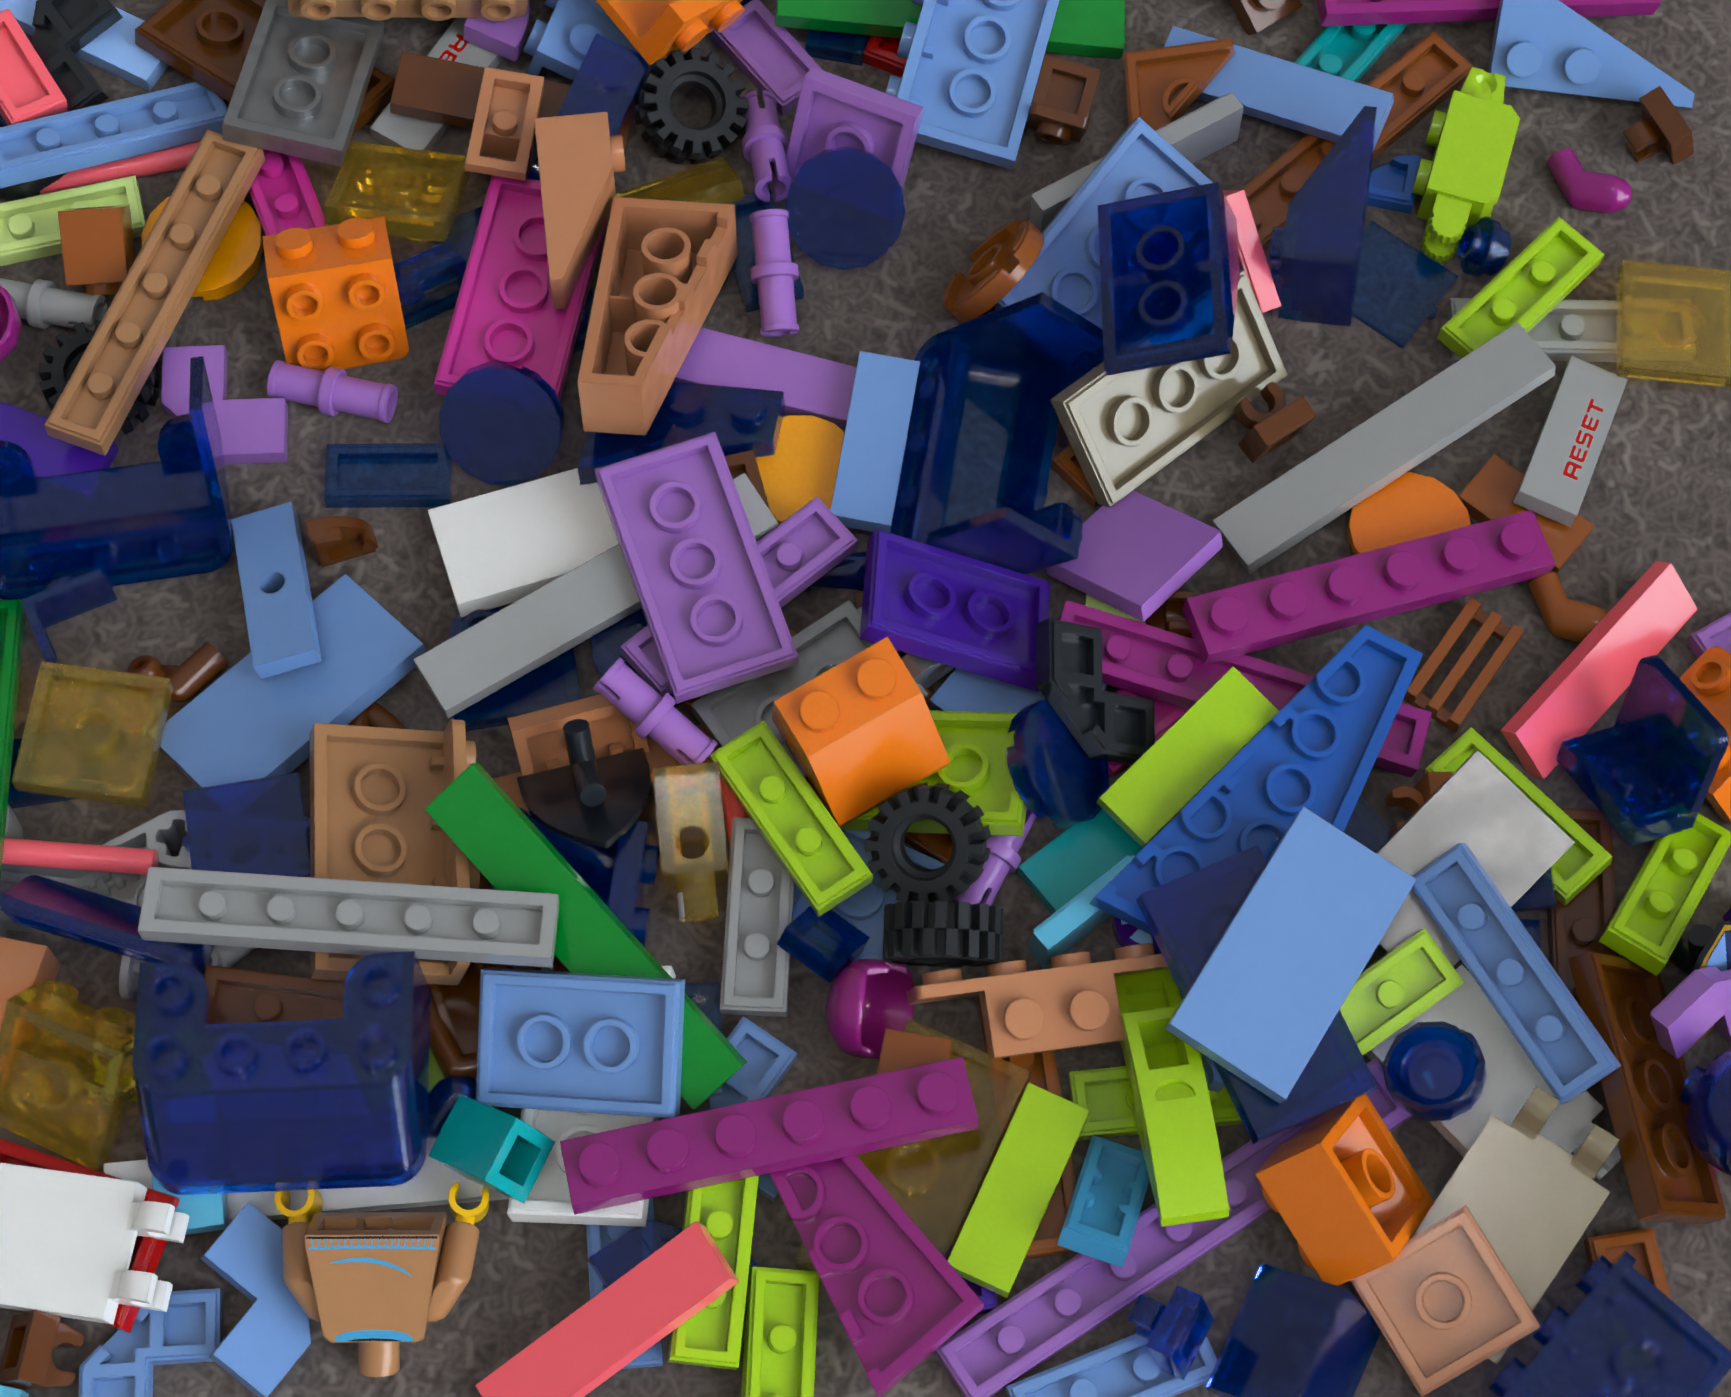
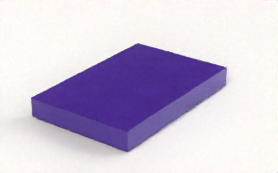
M879 529L874 530L867 541L860 640L875 644L888 637L897 651L1039 692L1036 675V624L1049 619L1050 582Z

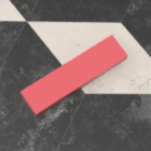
M1655 561L1500 730L1531 777L1545 779L1698 610L1671 563Z
M696 1221L475 1386L482 1397H584L736 1285L739 1280L705 1225Z

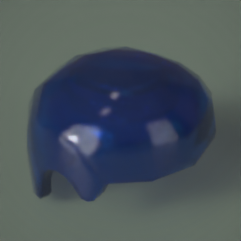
M1444 1021L1418 1022L1395 1037L1383 1061L1384 1080L1392 1099L1402 1110L1422 1121H1451L1470 1111L1481 1097L1487 1078L1486 1062L1475 1037L1470 1032L1461 1030L1457 1026Z

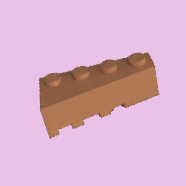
M613 197L577 380L584 432L646 436L738 256L735 204Z

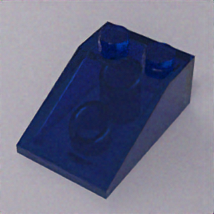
M1363 107L1288 204L1285 228H1273L1269 264H1271L1270 272L1281 303L1278 318L1351 327L1372 171L1377 107Z
M1215 182L1098 205L1103 353L1106 374L1114 375L1231 354L1240 275L1237 218L1219 183Z

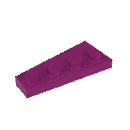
M857 1155L770 1173L877 1397H882L984 1308L980 1298Z

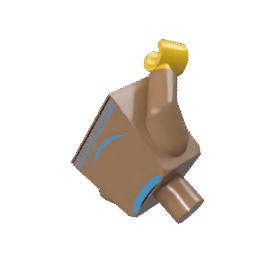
M460 1181L454 1183L448 1193L449 1211L454 1218V1222L447 1225L446 1212H321L323 1207L322 1196L310 1182L306 1184L308 1199L305 1205L298 1210H290V1192L285 1186L280 1187L275 1193L274 1202L279 1212L288 1219V1225L282 1229L283 1281L307 1317L316 1322H321L325 1340L331 1343L358 1342V1371L361 1375L367 1377H386L397 1373L400 1370L399 1342H418L424 1340L429 1322L439 1321L448 1315L471 1279L480 1234L479 1229L474 1224L481 1221L488 1212L489 1191L487 1187L483 1185L482 1201L479 1206L472 1210H465L456 1203L460 1190Z

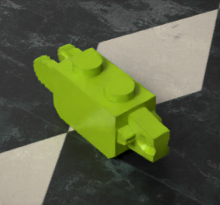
M1472 67L1461 91H1453L1446 113L1438 110L1434 111L1425 140V145L1435 147L1432 161L1421 158L1411 191L1413 194L1422 196L1416 215L1418 218L1427 220L1421 242V251L1424 252L1423 256H1426L1428 261L1432 260L1434 264L1435 262L1440 264L1442 262L1448 263L1449 259H1453L1464 231L1474 233L1487 227L1493 206L1498 202L1520 122V117L1513 107L1503 104L1506 76L1501 74L1488 73L1483 69Z

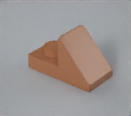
M485 67L465 162V171L524 181L527 179L533 165L534 118L539 117L544 91V77Z

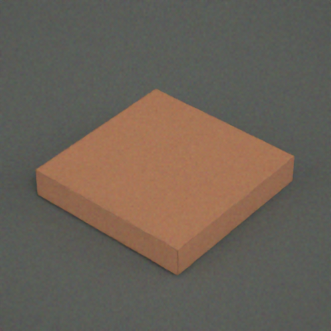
M1467 1206L1462 1207L1410 1238L1395 1261L1350 1280L1421 1397L1541 1327Z

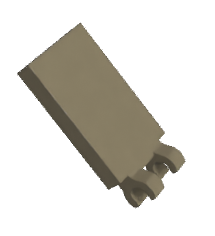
M1538 1086L1534 1088L1510 1126L1492 1114L1412 1236L1414 1237L1462 1207L1467 1206L1531 1311L1534 1310L1610 1194V1191L1593 1181V1179L1619 1142V1139L1595 1124L1576 1154L1572 1155L1540 1134L1539 1132L1560 1101ZM1509 1346L1488 1359L1498 1365Z

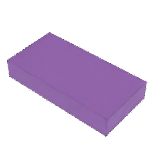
M752 0L743 6L745 8L744 13L731 26L720 33L716 30L712 31L711 38L761 93L762 90H767L776 97L777 111L783 116L797 107L803 78L812 66L823 69L784 27L775 26V17L760 0Z

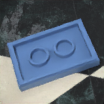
M489 967L481 969L476 1101L494 1107L659 1118L679 1116L685 979Z

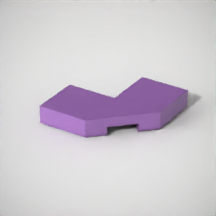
M225 345L164 347L162 356L161 403L164 411L181 426H185L224 464L287 462L288 405L285 397L227 399L228 354Z
M1709 966L1694 970L1651 1011L1650 1016L1660 1046L1676 1059L1680 1058L1713 1025L1715 1031L1731 1044V968L1720 971L1715 966Z

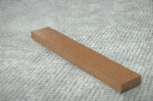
M206 130L44 426L48 436L106 456L265 161L263 149L225 141L222 134Z

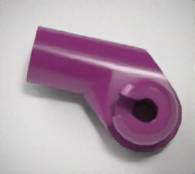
M1571 148L1556 152L1546 162L1548 169L1568 203L1575 209L1598 213H1613L1626 208L1631 201L1632 190L1626 180L1610 174L1585 171Z

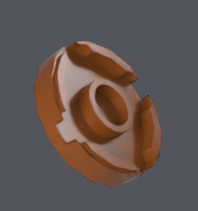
M1027 219L1022 222L1020 220L1011 221L999 228L972 252L973 255L969 260L973 265L967 272L966 277L960 271L952 276L943 292L942 306L961 323L974 320L990 310L1012 290L1035 262L1044 245V235Z

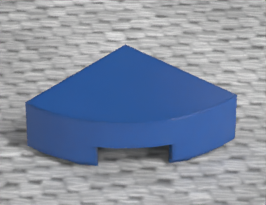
M1397 156L1392 158L1391 162L1375 168L1370 173L1367 172L1361 178L1356 188L1352 203L1411 214L1415 194L1411 193L1422 156Z

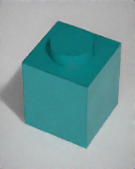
M460 1094L428 1156L471 1181L484 1185L521 1203H525L555 1141L517 1117Z

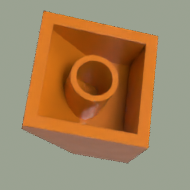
M888 637L778 698L773 703L772 721L821 802L840 828L881 805L902 790L912 787L950 764L949 757L922 692Z
M1364 1089L1351 1095L1279 1145L1255 1173L1261 1183V1190L1267 1204L1275 1212L1280 1213L1297 1240L1298 1250L1303 1261L1309 1268L1317 1272L1327 1290L1395 1261L1435 1203Z

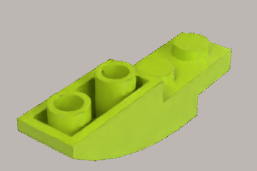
M1174 969L1116 976L1115 983L1124 1040L1120 1041L1134 1096V1119L1160 1225L1165 1227L1229 1217V1204L1224 1171L1201 1054L1198 1050L1165 1029L1182 1001Z

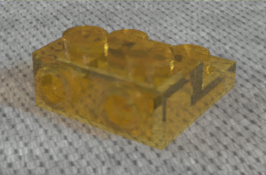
M57 980L37 982L7 1000L0 1029V1126L87 1168L97 1170L104 1163L110 1161L124 1103L139 1092L153 1035L136 1028V1017L125 1009L102 1007L96 1010L77 1001L78 990L66 982Z

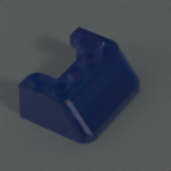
M1041 292L938 333L928 339L914 359L915 361H920L890 533L1022 574L1032 573L1077 559L1082 541L1083 522L1081 514L1065 503H1056L1044 507L1048 495L1047 486L1053 449L1057 439L1056 431L1058 416L1050 400L1109 358L1113 335Z
M415 951L375 953L356 962L349 970L345 980L343 1019L208 1025L209 989L203 976L196 968L183 962L140 963L132 1066L148 1167L155 1179L165 1190L178 1195L397 1186L411 1180L421 1170L425 1162L427 1147L431 991Z

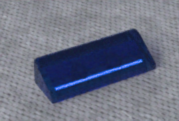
M30 875L24 878L0 897V910L17 924L194 978L204 976L206 965H208L215 946L142 940L138 932L142 907L38 875Z

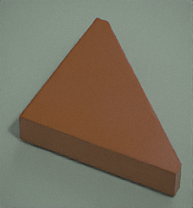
M1232 38L1123 53L1129 125L1136 118L1140 117L1155 131L1179 119L1235 54Z

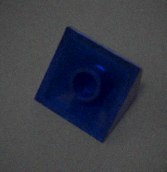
M1262 1264L1257 1270L1205 1389L1220 1397H1353L1381 1330L1373 1317L1348 1289Z

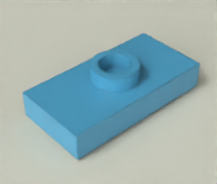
M1096 1135L1091 1137L1058 1239V1246L1121 1268L1123 1267L1149 1183L1142 1151Z

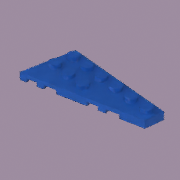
M1365 625L1089 904L1206 962L1296 814L1303 806L1344 832L1423 653Z

